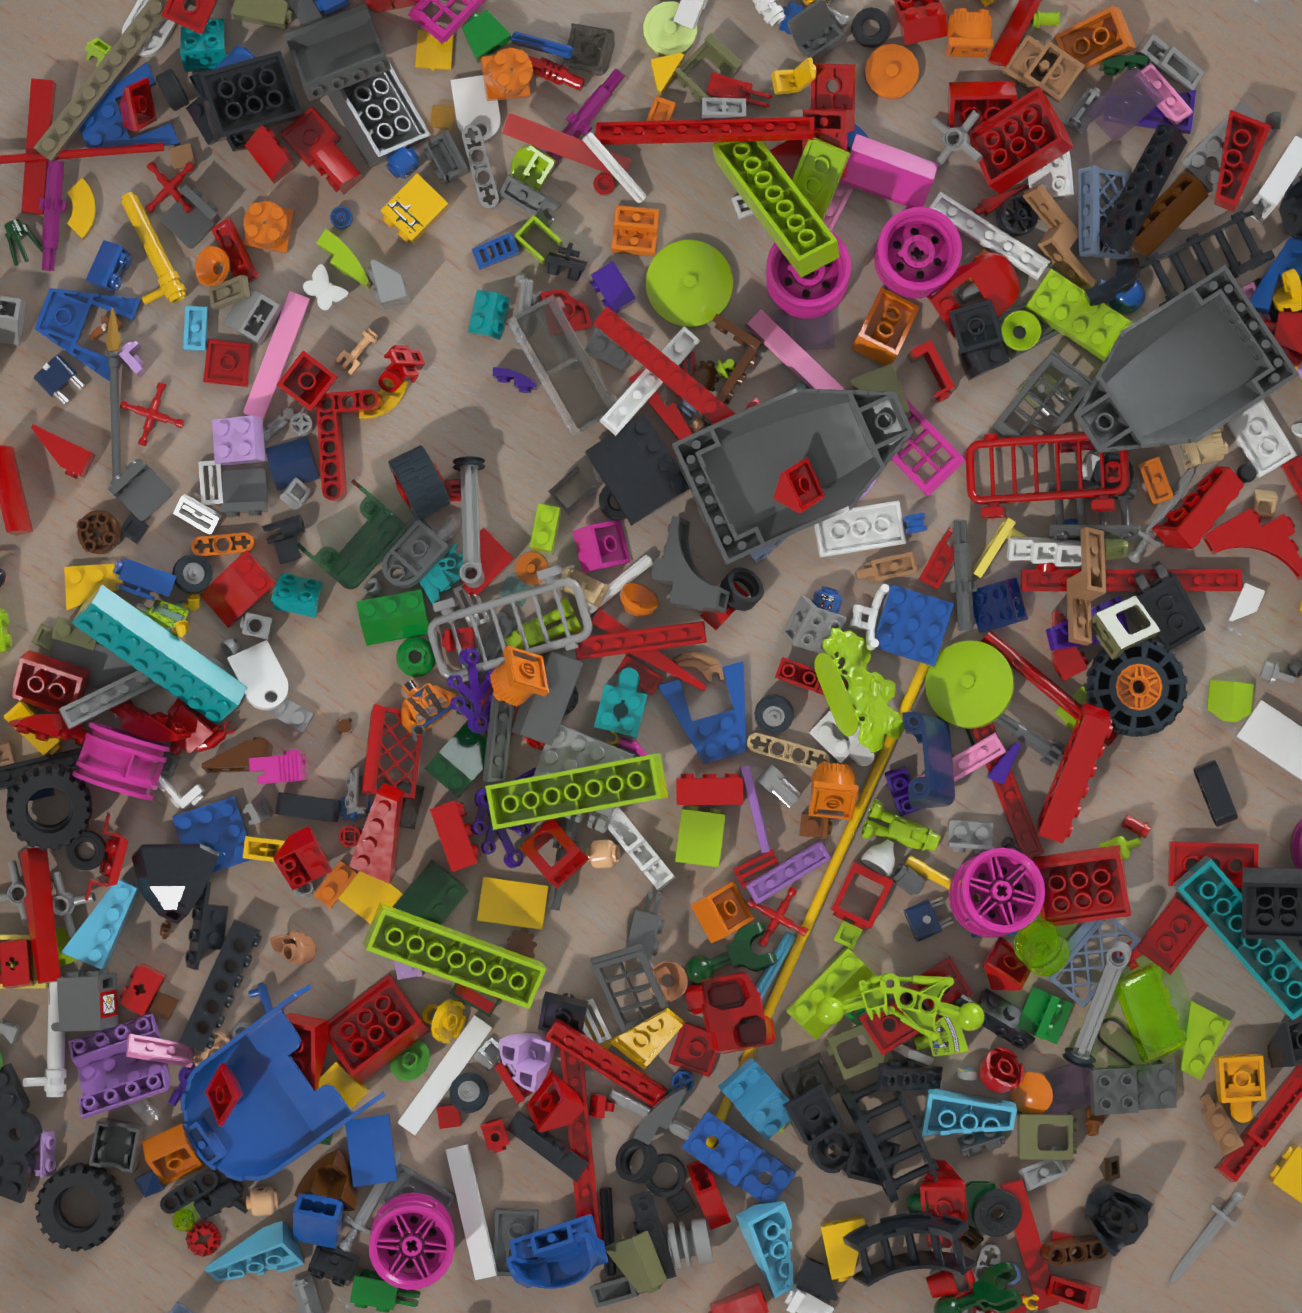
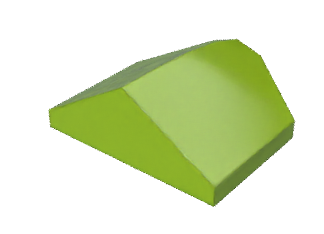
M528 145L519 148L514 155L511 175L539 191L549 178L556 161L536 146Z
M1209 680L1207 710L1222 721H1240L1251 714L1254 684Z

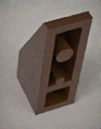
M254 737L253 740L244 741L203 762L202 768L207 773L250 772L249 758L272 756L273 745L266 738Z

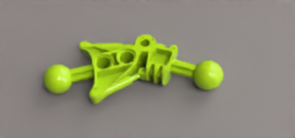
M885 972L868 981L860 980L859 988L861 995L842 1001L834 997H826L817 1004L816 1015L819 1021L826 1025H835L841 1021L845 1013L862 1008L866 1009L871 1021H873V1014H877L880 1018V1012L884 1011L886 1016L894 1014L900 1018V1021L927 1036L932 1041L938 1039V1033L935 1029L936 1014L956 1019L959 1026L966 1031H974L980 1028L985 1017L983 1009L975 1003H966L959 1007L940 1001L944 991L954 984V979L951 976L912 975V977H899L892 972ZM887 980H893L891 986H886ZM900 982H912V984L929 986L915 990L900 985ZM905 992H909L912 995L911 1001L907 1004L900 1002V996ZM886 993L893 994L895 1004L903 1014L895 1010L893 1006H887ZM927 998L932 999V1008L929 1010L922 1009L923 1000Z

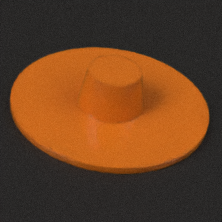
M528 552L518 558L515 572L523 583L535 585L543 581L538 580L536 572L547 569L548 565L540 554Z

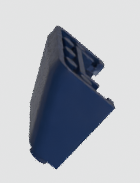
M902 712L906 734L914 735L918 744L923 743L925 777L914 778L909 784L908 792L911 808L924 809L951 805L955 800V785L948 723L943 719L919 712Z

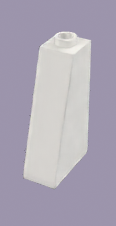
M1295 136L1290 141L1244 209V213L1253 211L1254 215L1250 217L1262 223L1274 210L1301 169L1302 138Z

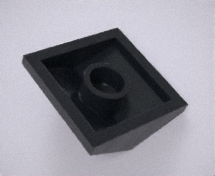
M991 299L949 311L961 354L1004 342Z

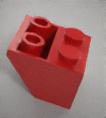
M894 0L899 28L905 45L947 36L946 12L940 0Z
M261 125L244 146L272 183L275 184L295 169L291 164L294 159L284 145L278 146L281 142L271 128L266 130Z
M333 141L310 153L313 161H311L314 165L313 167L321 176L327 175L325 179L336 193L340 190L345 195L363 179L360 171Z
M310 826L289 835L273 857L274 862L292 891L332 872L328 856Z

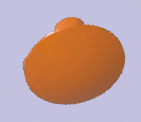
M1025 1072L1023 1082L1010 1091V1098L1012 1102H1015L1020 1112L1042 1114L1053 1103V1090L1042 1073Z

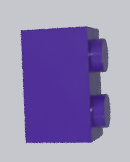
M614 261L591 274L592 281L590 284L596 293L600 292L604 297L601 302L605 308L607 306L617 314L636 302L635 295Z

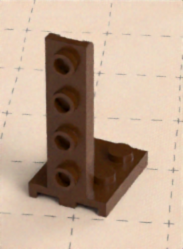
M716 314L712 320L716 323L714 328L725 335L730 332L734 335L733 340L744 347L746 344L749 345L717 396L721 402L729 404L735 395L732 390L736 384L740 386L747 375L744 371L748 365L752 367L759 357L756 353L763 343L724 317ZM704 416V421L711 424L712 422Z

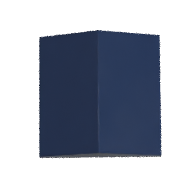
M308 436L265 448L269 467L278 491L285 489L295 477L302 483L320 479Z

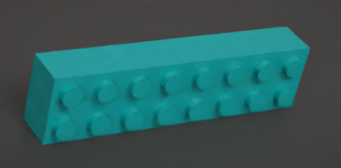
M103 585L81 606L72 622L80 631L85 632L99 644L108 648L116 656L128 662L136 670L151 678L155 683L161 685L172 695L181 699L216 725L239 705L248 688Z
M1207 856L1203 857L1173 884V887L1281 1011L1292 1021L1295 1020L1302 1013V963L1280 939L1242 938V894L1212 859Z

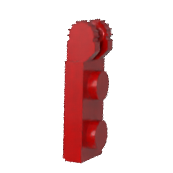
M948 527L942 540L938 542L918 580L936 590L940 587L954 561V546L951 547L946 544L948 538L953 533V528Z

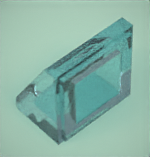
M508 575L498 595L503 597L532 587ZM526 599L517 601L515 603L520 606H523Z

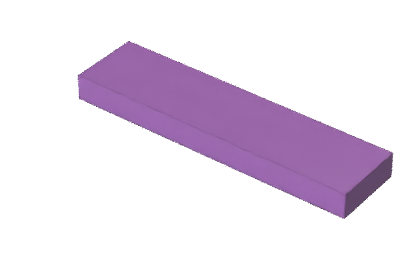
M750 766L740 767L761 853L770 852Z
M818 840L745 884L755 904H759L831 860V857L822 841Z

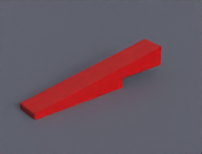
M31 78L26 153L37 152L34 146L52 125L57 85L53 80ZM48 161L25 162L22 213L44 215V210L39 209L40 198L45 199Z
M644 369L631 376L629 382L633 384L643 373ZM657 391L646 401L678 440L693 434L674 402L665 406Z
M598 608L592 620V625L608 633L630 631L600 608ZM658 650L630 653L702 691H705L707 687Z
M40 847L27 848L20 853L27 893L23 900L38 984L57 982V978H60L48 850H40Z
M1300 1064L1294 1067L1241 1133L1240 1138L1244 1146L1223 1156L1214 1167L1230 1182L1238 1181L1261 1148L1268 1144L1302 1098V1066Z
M1019 1177L1000 1183V1188L1012 1193L1018 1199L1021 1206V1219L1013 1232L1032 1293L1039 1297V1300H1035L1036 1306H1038L1037 1309L1042 1310L1058 1305V1300L1047 1297L1051 1274L1047 1261L1040 1254L1042 1244L1023 1180Z

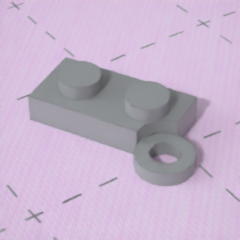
M1054 1145L1050 1148V1150H1065L1060 1145ZM1042 1160L1019 1170L1018 1172L1026 1190L1030 1191L1067 1175L1062 1163L1064 1160Z

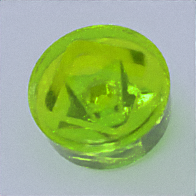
M187 1209L178 1210L172 1218L173 1227L182 1232L191 1230L195 1223L193 1212Z

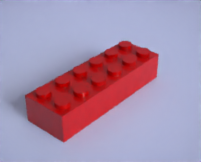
M1085 702L1083 703L1038 817V835L1062 844L1066 837L1069 838L1073 830L1072 820L1077 818L1080 813V800L1085 798L1088 793V780L1093 778L1096 773L1097 766L1095 763L1097 757H1102L1105 749L1103 745L1105 737L1109 738L1113 729V725H1111L1112 719H1110L1108 710Z

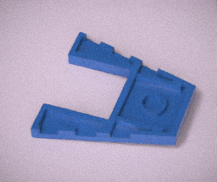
M148 63L143 64L111 87L80 127L87 148L162 142L164 146L180 145L172 123L133 138L130 137L128 129L124 127L121 111L116 100L122 98L125 87L144 77L149 78L150 87L156 85Z
M1289 237L1250 298V302L1258 313L1269 314L1278 280L1282 278L1283 272L1295 269L1300 281H1302V240L1299 238Z
M50 288L34 329L110 381L109 357L77 345L92 305L110 312L111 308H114L115 314L134 321L141 299Z
M743 661L722 667L734 710L692 721L680 679L659 685L660 690L704 764L746 752Z

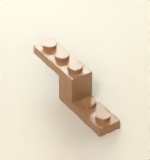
M1041 184L1027 190L1023 194L1024 199L1049 228L1037 245L1063 277L1083 290L1093 287L1096 281L1070 251V247L1079 237L1077 227Z
M1084 527L1081 529L1082 571L1067 579L1069 642L1089 645L1092 643L1091 601L1106 593L1104 531Z

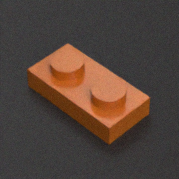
M655 96L646 121L671 120L677 106L676 102Z
M1159 457L1138 464L1153 505L1174 498Z
M340 860L313 895L326 906L332 908L358 873Z

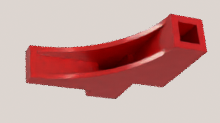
M1249 508L1205 533L1202 537L1212 555L1231 548L1260 550L1280 560L1293 572L1298 581L1302 580V559L1297 552L1299 548L1293 539H1289V536L1296 533L1294 530L1295 524L1291 517H1286L1285 514L1261 526L1259 514Z

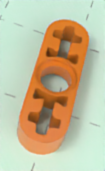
M245 532L200 536L191 542V550L195 555L201 557L240 554L245 551L251 552L256 543L254 537ZM232 537H235L236 542L243 541V537H246L251 543L247 545L246 549L242 545H235L236 550H233L234 543ZM222 538L227 539L229 542V547L225 551H220L217 547L218 541ZM210 539H213L214 552H211L212 548H204L202 553L196 549V545H199L200 541L203 544H211Z

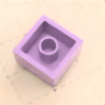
M251 415L212 420L215 464L235 465L266 461L263 418Z

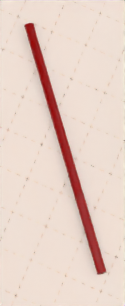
M164 143L62 150L55 160L164 151ZM39 152L0 155V164L48 161Z

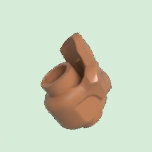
M288 932L285 935L273 936L270 940L276 953L281 952L288 962L291 961L293 964L301 965L312 962L315 958L316 944L304 932Z

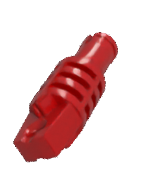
M529 56L533 65L532 69L535 70V75L557 85L565 84L578 91L582 90L585 79L568 72L567 67L544 57L540 60Z

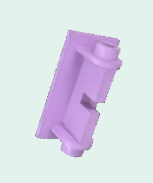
M55 1130L43 1131L39 1146L33 1150L40 1152V1155H34L36 1162L33 1169L35 1176H40V1178L51 1176L55 1173Z

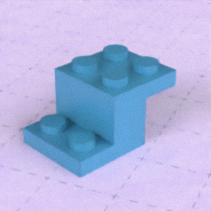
M752 1057L718 1086L734 1103L743 1117L766 1140H769L790 1121L783 1107V1104L789 1101L788 1097Z

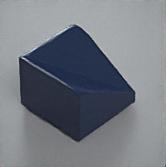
M153 1170L134 1179L145 1198L165 1189V1186Z

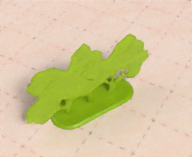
M832 628L831 636L824 639L822 644L826 653L818 654L814 662L817 678L839 730L846 736H853L857 732L859 724V744L869 748L871 753L883 749L885 734L891 738L900 739L905 729L899 713L887 705L888 701L895 696L896 683L889 679L885 680L876 671L872 673L867 671L866 666L871 658V650H868L866 647V639L858 637L856 633L850 630L842 632L839 628ZM835 652L839 653L837 658H835ZM843 657L845 664L842 668L838 669L840 666L838 661ZM841 675L845 677L848 682V690H846ZM859 717H864L865 721H860Z

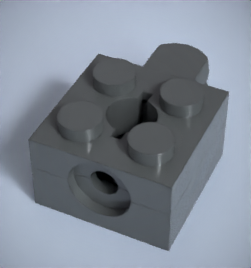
M652 890L648 892L645 909L635 908L626 946L627 948L641 944L649 960H651L652 955H657L659 941H656L657 934H662L664 926L661 914L657 913L662 893L657 892L653 912L649 911L653 895Z

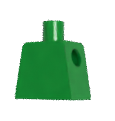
M488 10L479 15L475 11L467 20V23L462 26L465 38L477 63L481 62L480 58L482 56H490L511 41V34Z

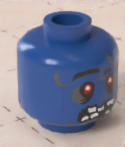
M401 147L387 157L388 164L386 167L396 179L399 177L406 179L418 169L417 159L419 156L413 148Z
M822 586L821 589L815 591L812 602L818 608L838 614L842 597L838 594V590Z

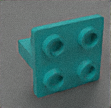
M282 573L271 597V601L274 602L273 609L316 618L324 582Z

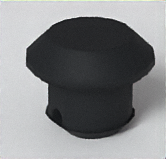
M1244 463L1238 467L1237 476L1242 482L1249 483L1255 479L1257 472L1252 464Z

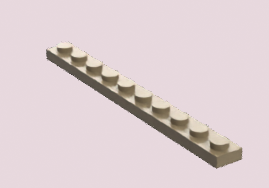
M149 0L34 146L37 152L52 163L165 20L161 17V14L168 0Z

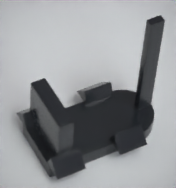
M1010 836L1005 837L1001 843L1004 848L1011 849L1014 847L1017 849L1013 846L1015 842H1013V838H1010Z

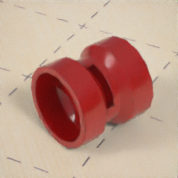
M355 825L345 826L339 832V841L345 847L357 846L362 831Z

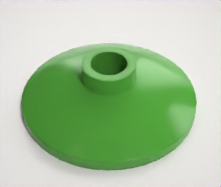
M418 1040L389 1063L392 1074L402 1081H412L419 1078L430 1064L431 1054L428 1046L423 1041Z

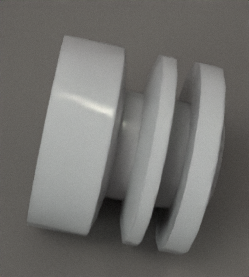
M705 1216L691 1219L690 1230H686L683 1221H679V1232L675 1231L674 1222L668 1223V1246L670 1256L677 1270L682 1269L681 1259L683 1258L686 1259L687 1268H690L691 1257L696 1256L699 1265L714 1263Z

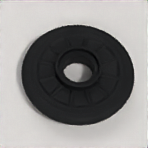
M990 1190L981 1195L976 1201L973 1209L974 1222L978 1229L988 1236L1002 1237L1008 1235L1020 1222V1203L1012 1193L1006 1190ZM995 1208L1003 1210V1215L998 1219L991 1216Z

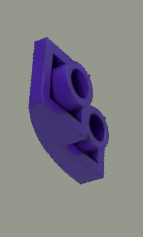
M493 367L492 376L497 379V382L510 383V380H514L515 389H519L518 392L532 393V390H537V384L525 375L509 369Z
M905 765L885 772L884 775L899 815L904 816L920 810L911 808L908 792L911 781Z

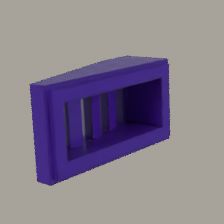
M1014 742L987 773L986 778L999 784H1004L1021 744Z

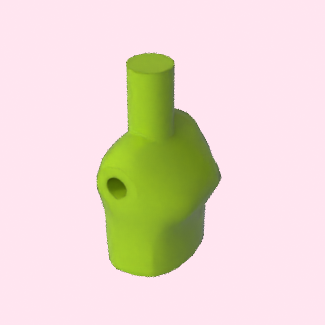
M1121 835L1098 844L1099 848L1121 845L1123 861L1129 859L1131 849L1142 846L1139 838L1126 842L1125 838Z

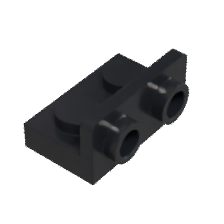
M317 1245L310 1261L308 1272H311V1275L317 1279L327 1278L332 1280L331 1283L336 1286L344 1287L345 1285L349 1287L360 1257L338 1248L334 1249Z

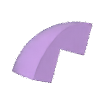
M519 1033L500 1039L499 1051L503 1065H507L512 1072V1079L523 1088L535 1092L548 1073L556 1045L544 1038L545 1034Z

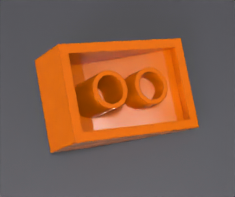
M1114 6L1054 35L1060 49L1085 65L1081 72L1101 65L1104 60L1123 56L1137 49L1121 9Z
M881 287L850 349L884 366L892 364L899 354L920 306Z

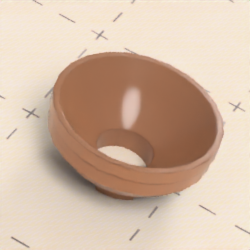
M664 961L652 968L666 1001H674L684 994L687 989L688 978L681 965L672 961ZM664 974L673 975L675 980L672 986L666 987L661 983V978ZM650 987L649 990H650L651 993L654 995L653 990H652V988Z

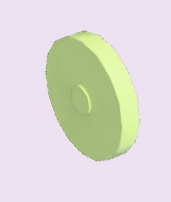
M662 2L654 6L646 15L643 24L644 38L647 45L656 54L662 56L676 53L683 54L694 44L697 36V24L694 30L673 21L680 4L678 2Z

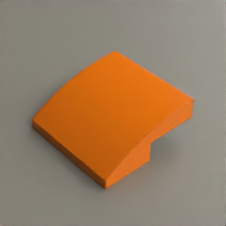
M616 205L611 252L655 257L659 209Z

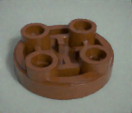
M101 510L91 511L77 522L78 540L86 552L106 554L118 545L121 537V527L117 518L111 513Z

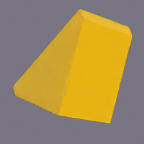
M676 53L651 59V68L659 96L663 95L675 76L676 68H680L682 65L684 54Z
M245 836L243 858L274 862L273 857L285 841Z

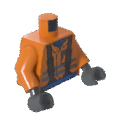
M412 679L402 686L409 696L402 703V725L412 734L413 740L417 741V735L422 734L425 737L427 729L452 712L453 709L450 706V701L453 697H463L467 704L469 702L462 694H456L437 685L432 686L430 683L419 689ZM457 700L456 706L459 707L460 702Z

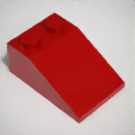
M245 551L200 596L229 628L272 592L277 583L251 552Z
M288 1013L286 1017L301 1039L299 1048L291 1053L290 1056L315 1091L318 1089L328 1044V1019Z

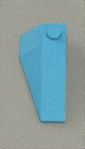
M785 1202L757 1204L737 1214L736 1217L742 1234L773 1298H777L793 1289V1263L791 1262L790 1249H792V1241L790 1240L792 1221Z
M283 1221L263 1227L205 1267V1271L218 1282L243 1278L246 1273L264 1275L266 1270L288 1271L304 1265L305 1260L298 1242L293 1240V1230Z

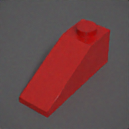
M32 424L31 429L60 467L66 469L65 474L75 479L78 476L85 478L96 455Z

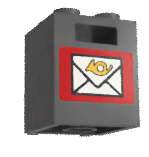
M97 969L95 971L76 970L75 972H66L65 977L57 978L59 1022L51 1025L53 1031H92L120 1025L117 972L109 973L108 969Z

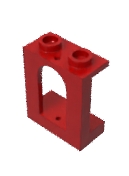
M929 340L912 349L908 354V358L911 364L923 357L925 358L941 389L930 400L931 402L937 400L940 403L952 395L951 391L955 388V385L932 341Z
M550 819L532 836L528 837L520 848L543 876L558 889L589 858L561 828L562 826L554 819ZM552 837H555L568 853L551 867L538 850Z

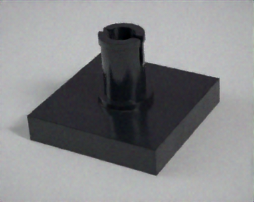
M545 991L538 1030L548 1031L558 1018L575 1030L583 1033L588 1001L576 999L571 993L570 997H568V993L559 995Z

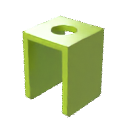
M533 215L514 236L515 240L544 266L546 264L545 259L522 238L536 225L558 246L562 247L563 243L558 236Z

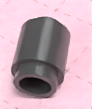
M898 865L891 874L894 883L910 896L919 894L924 888V878L908 865Z

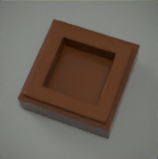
M158 991L148 1012L169 1021L179 1000Z

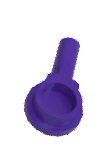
M192 1065L191 1068L183 1067L180 1070V1084L168 1101L171 1105L176 1106L182 1097V1093L185 1092L187 1085L186 1081L191 1072L196 1068Z

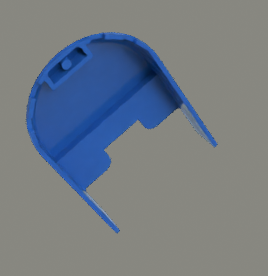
M310 984L290 995L202 1061L191 1072L186 1081L185 1092L182 1093L181 1111H183L185 1121L183 1128L192 1148L201 1160L211 1169H217L226 1174L227 1178L238 1181H259L271 1177L386 1096L382 1092L353 1112L334 1086L326 1084L314 1091L290 1056L291 1053L299 1048L301 1039L286 1017L284 1009L312 988ZM221 1063H225L237 1076L243 1091L241 1099L223 1126L218 1125L205 1093Z

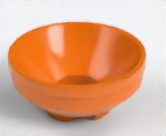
M216 246L204 248L199 253L195 262L196 277L200 283L206 286L221 284L226 279L230 270L228 255L223 249ZM222 262L223 270L218 274L217 266Z
M626 583L621 589L620 599L625 607V611L629 614L636 615L637 617L650 615L658 607L659 601L657 596L644 585Z

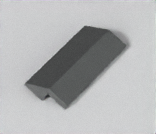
M549 651L540 654L544 660L549 693L545 697L533 694L520 705L511 732L552 746L583 663Z

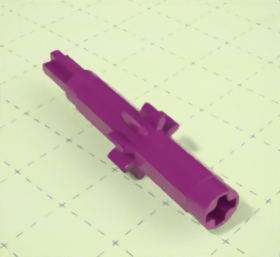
M615 68L602 85L600 84L596 91L593 92L577 114L571 112L566 120L569 124L562 132L579 138L581 134L586 135L593 129L589 124L608 102L609 98L613 95L612 92L625 75ZM549 151L546 152L557 163L562 159L560 155Z
M48 160L45 199L40 198L39 209L44 210L41 268L43 271H55L61 212H66L67 202L62 200L64 162L54 160L53 163Z

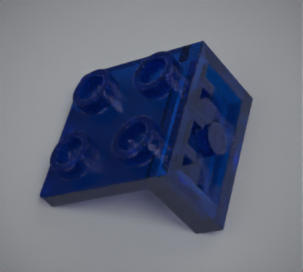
M1017 578L1000 581L977 588V591H972L973 613L979 633L1028 620Z

